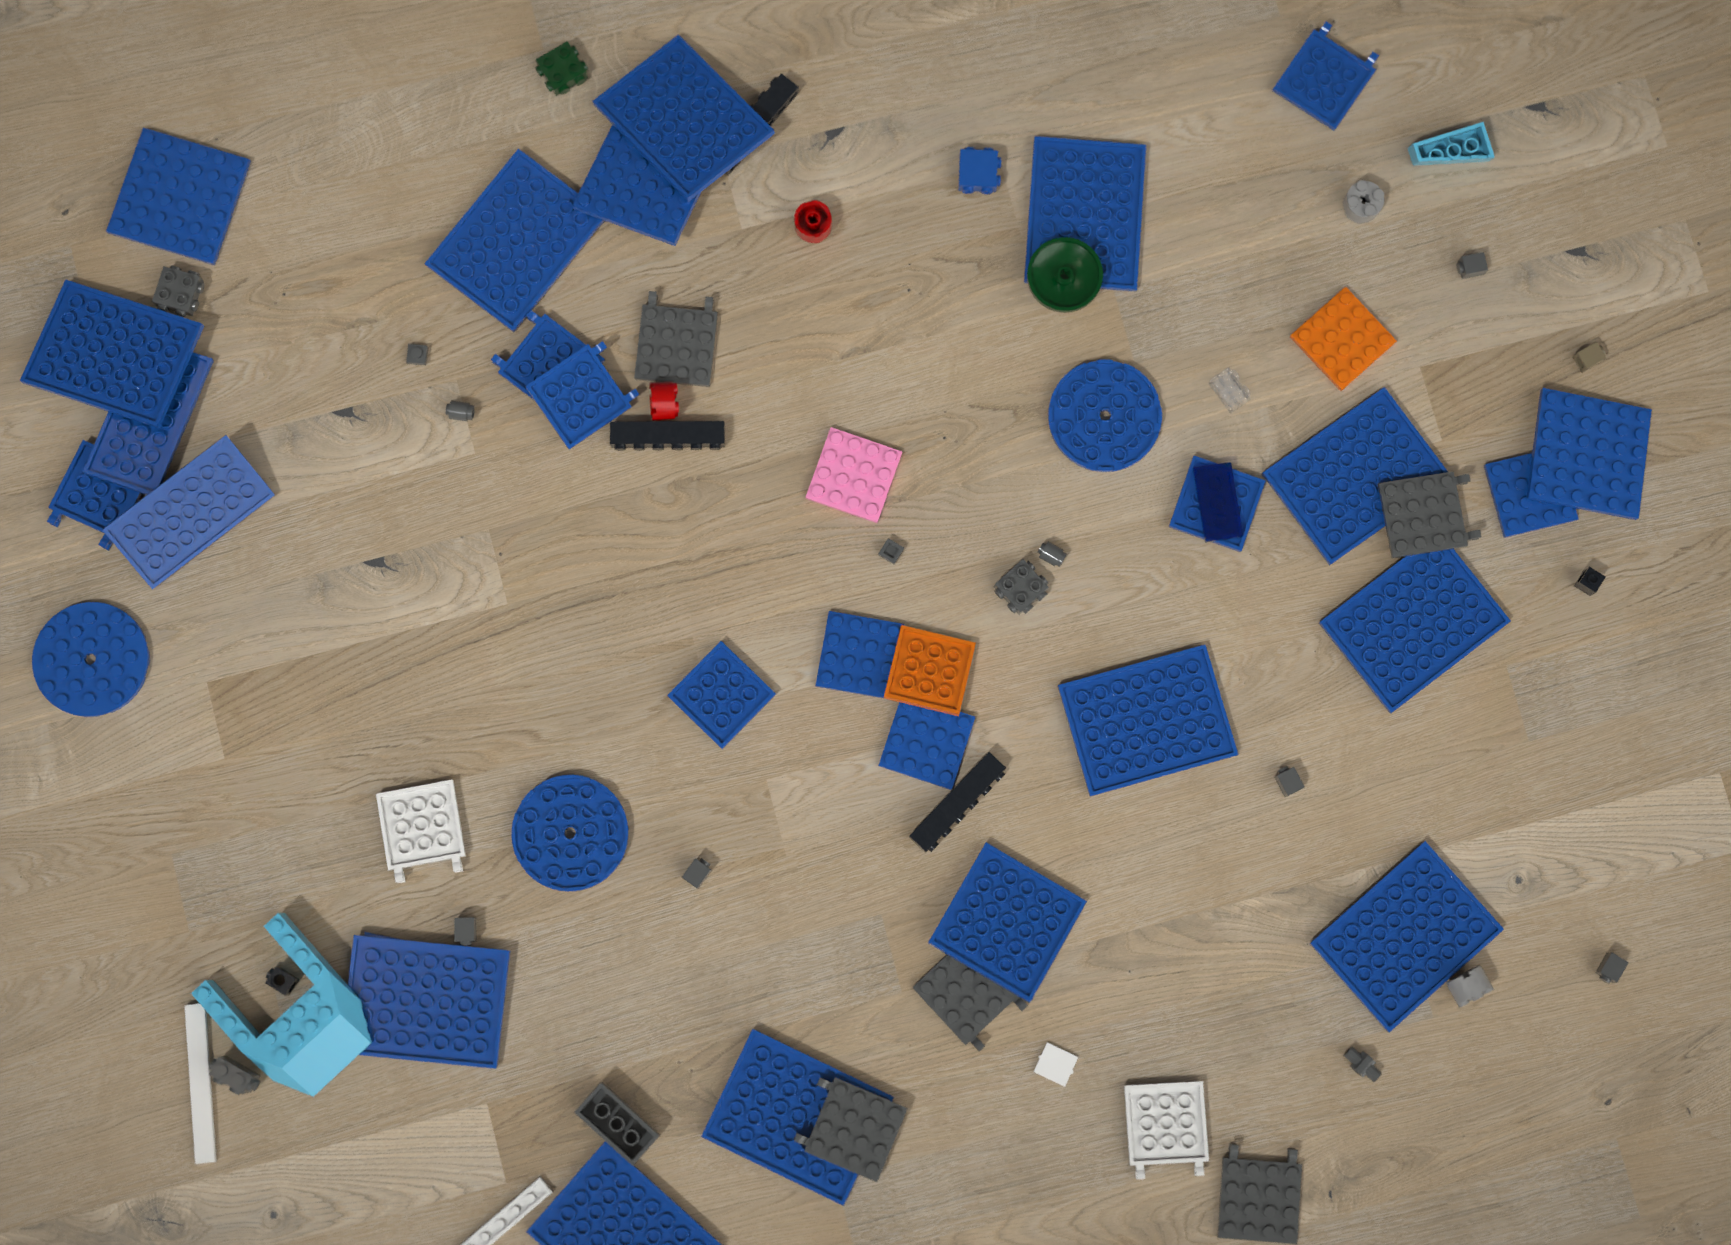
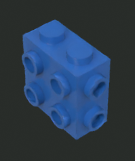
M973 147L960 149L958 191H962L965 194L981 192L985 195L996 192V188L1000 186L1001 175H997V168H1001V157H998L997 150L993 148L975 150Z

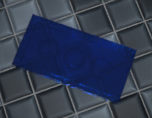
M1231 462L1193 467L1205 543L1242 538L1243 531Z

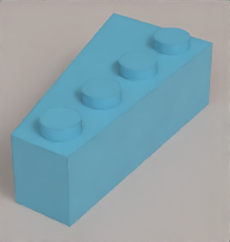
M1484 122L1413 143L1407 148L1413 166L1489 162L1495 158Z

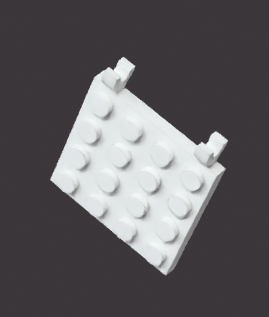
M454 780L376 794L387 867L389 871L394 870L396 883L406 882L403 868L452 859L453 872L463 871L460 857H465L466 853Z
M1203 1081L1124 1086L1129 1165H1135L1136 1179H1145L1144 1165L1194 1162L1195 1176H1204L1203 1161H1209Z

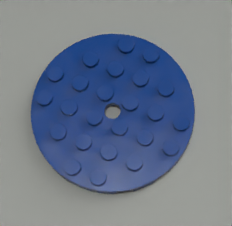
M1107 359L1083 363L1069 371L1060 380L1052 394L1048 408V424L1052 438L1059 450L1070 461L1082 468L1096 472H1114L1126 469L1144 458L1152 449L1159 436L1162 424V408L1159 396L1148 378L1139 370L1126 363L1123 364ZM1107 411L1110 414V419L1101 420L1100 413Z
M85 602L61 610L45 624L34 645L32 669L40 691L54 706L76 716L99 717L121 709L137 695L146 679L150 654L146 637L138 623L131 616L109 604ZM93 654L96 660L93 664L88 665L86 662L87 656Z
M562 775L543 781L523 798L512 823V845L517 860L523 869L538 883L558 891H581L603 882L619 866L628 844V821L617 797L603 784L580 775ZM568 828H574L576 832L575 836L571 839L565 836V831Z

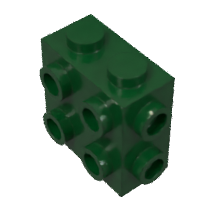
M568 41L535 59L537 73L540 77H545L546 82L544 83L549 92L553 91L556 96L566 94L571 87L583 84L588 78L587 71L589 69L586 63L578 59L579 53L574 45L570 46Z

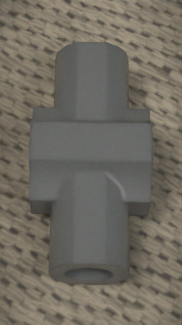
M1351 1046L1345 1052L1344 1057L1352 1063L1350 1067L1361 1077L1366 1075L1371 1081L1375 1082L1381 1076L1382 1072L1374 1066L1376 1062L1364 1051L1359 1053Z

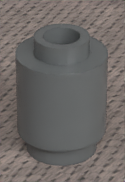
M451 400L450 404L447 403L446 415H448L449 419L466 422L473 420L474 405Z
M1049 541L1047 544L1042 543L1037 552L1040 554V559L1058 567L1061 566L1067 553L1063 552L1062 548Z

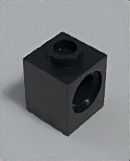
M1589 566L1583 570L1574 587L1591 596L1597 592L1606 577Z
M276 966L267 973V981L265 983L284 996H289L299 979L283 968ZM279 975H283L285 978V982L281 986L276 982Z

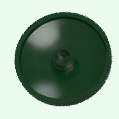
M1069 237L1055 238L1042 244L1032 255L1027 269V282L1034 298L1047 309L1061 313L1075 312L1088 306L1096 298L1103 281V268L1096 252L1081 240Z

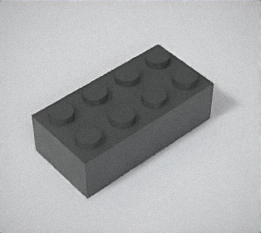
M601 1082L574 1112L632 1166L636 1164L661 1135L604 1082Z

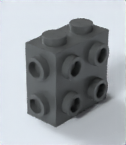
M171 265L170 268L163 266L152 302L159 310L165 312L172 310L175 311L176 315L186 317V315L193 316L194 311L196 312L199 306V295L204 291V280L197 272L189 270L187 273L181 271V268Z
M1024 559L994 585L995 594L1000 599L1004 598L1008 602L1007 607L1013 613L1017 612L1019 615L1022 612L1028 613L1034 607L1032 604L1037 599L1040 602L1048 595L1046 591L1049 588L1047 586L1048 581L1042 575L1038 576L1034 571L1035 567L1030 561L1026 562Z
M228 1056L215 1058L209 1066V1069H211L209 1075L213 1077L212 1081L219 1085L225 1084L230 1086L229 1090L237 1095L251 1093L252 1090L256 1091L261 1082L259 1080L260 1074Z

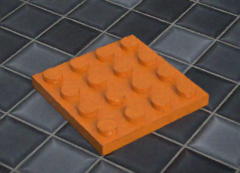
M1346 286L1290 336L1340 391H1343L1397 342Z
M901 625L884 699L959 716L976 643Z

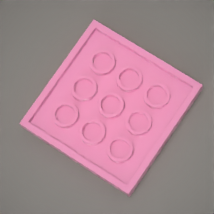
M831 427L805 498L878 523L902 451Z

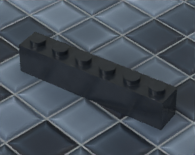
M781 73L779 77L773 78L767 91L761 92L757 103L750 106L771 126L799 94V86ZM739 163L733 166L725 174L729 176Z
M610 422V446L616 451H624L626 448H633L636 451H643L645 448H652V450L656 451L664 450V448H671L676 451L683 450V448L702 450V447H710V450H721V447H725V422Z
M988 752L909 835V838L925 853L928 850L932 852L939 845L937 842L941 836L946 838L952 831L950 827L955 822L959 824L965 818L963 813L968 808L972 810L979 803L977 798L981 794L985 796L992 789L990 785L995 780L999 782L1004 777L1005 773L1003 771L1006 767Z

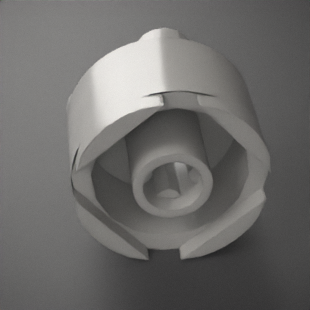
M1360 180L1355 183L1343 200V207L1347 218L1359 224L1374 220L1384 205V192L1379 186L1370 181Z
M1479 965L1446 982L1459 1008L1470 1003L1469 1001L1478 1000L1494 990L1483 968Z

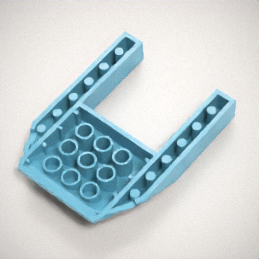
M277 913L264 925V928L312 981L314 986L262 1034L254 1028L214 980H205L191 994L238 1049L275 1082L314 1097L363 1052L372 1041L367 1030L368 1025L364 1018L360 998L285 913Z

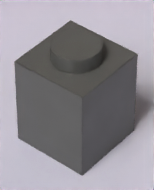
M1484 252L1462 256L1459 259L1457 271L1461 274L1462 279L1481 276L1488 271Z
M1286 766L1278 770L1279 775L1274 777L1284 797L1305 788L1295 767L1289 769Z
M695 858L682 878L699 889L712 871L709 868L710 864L702 858L700 860Z
M454 918V942H460V946H471V942H477L476 918Z
M1613 952L1606 953L1595 973L1600 975L1599 979L1607 984H1610V982L1618 983L1629 962Z

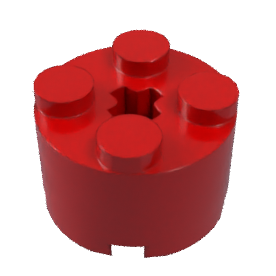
M817 200L802 203L795 211V231L802 240L809 243L818 244L826 239L832 229V216L829 208Z
M673 381L649 382V389H651V394H649L651 419L669 420L678 417L679 402L675 401L678 394L677 383H673Z

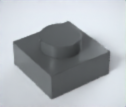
M408 344L406 363L426 366L428 346Z
M888 538L878 556L895 565L904 547Z

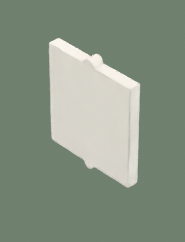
M1047 1042L1042 1054L1038 1056L1039 1061L1034 1072L1065 1087L1070 1074H1073V1068L1078 1057Z

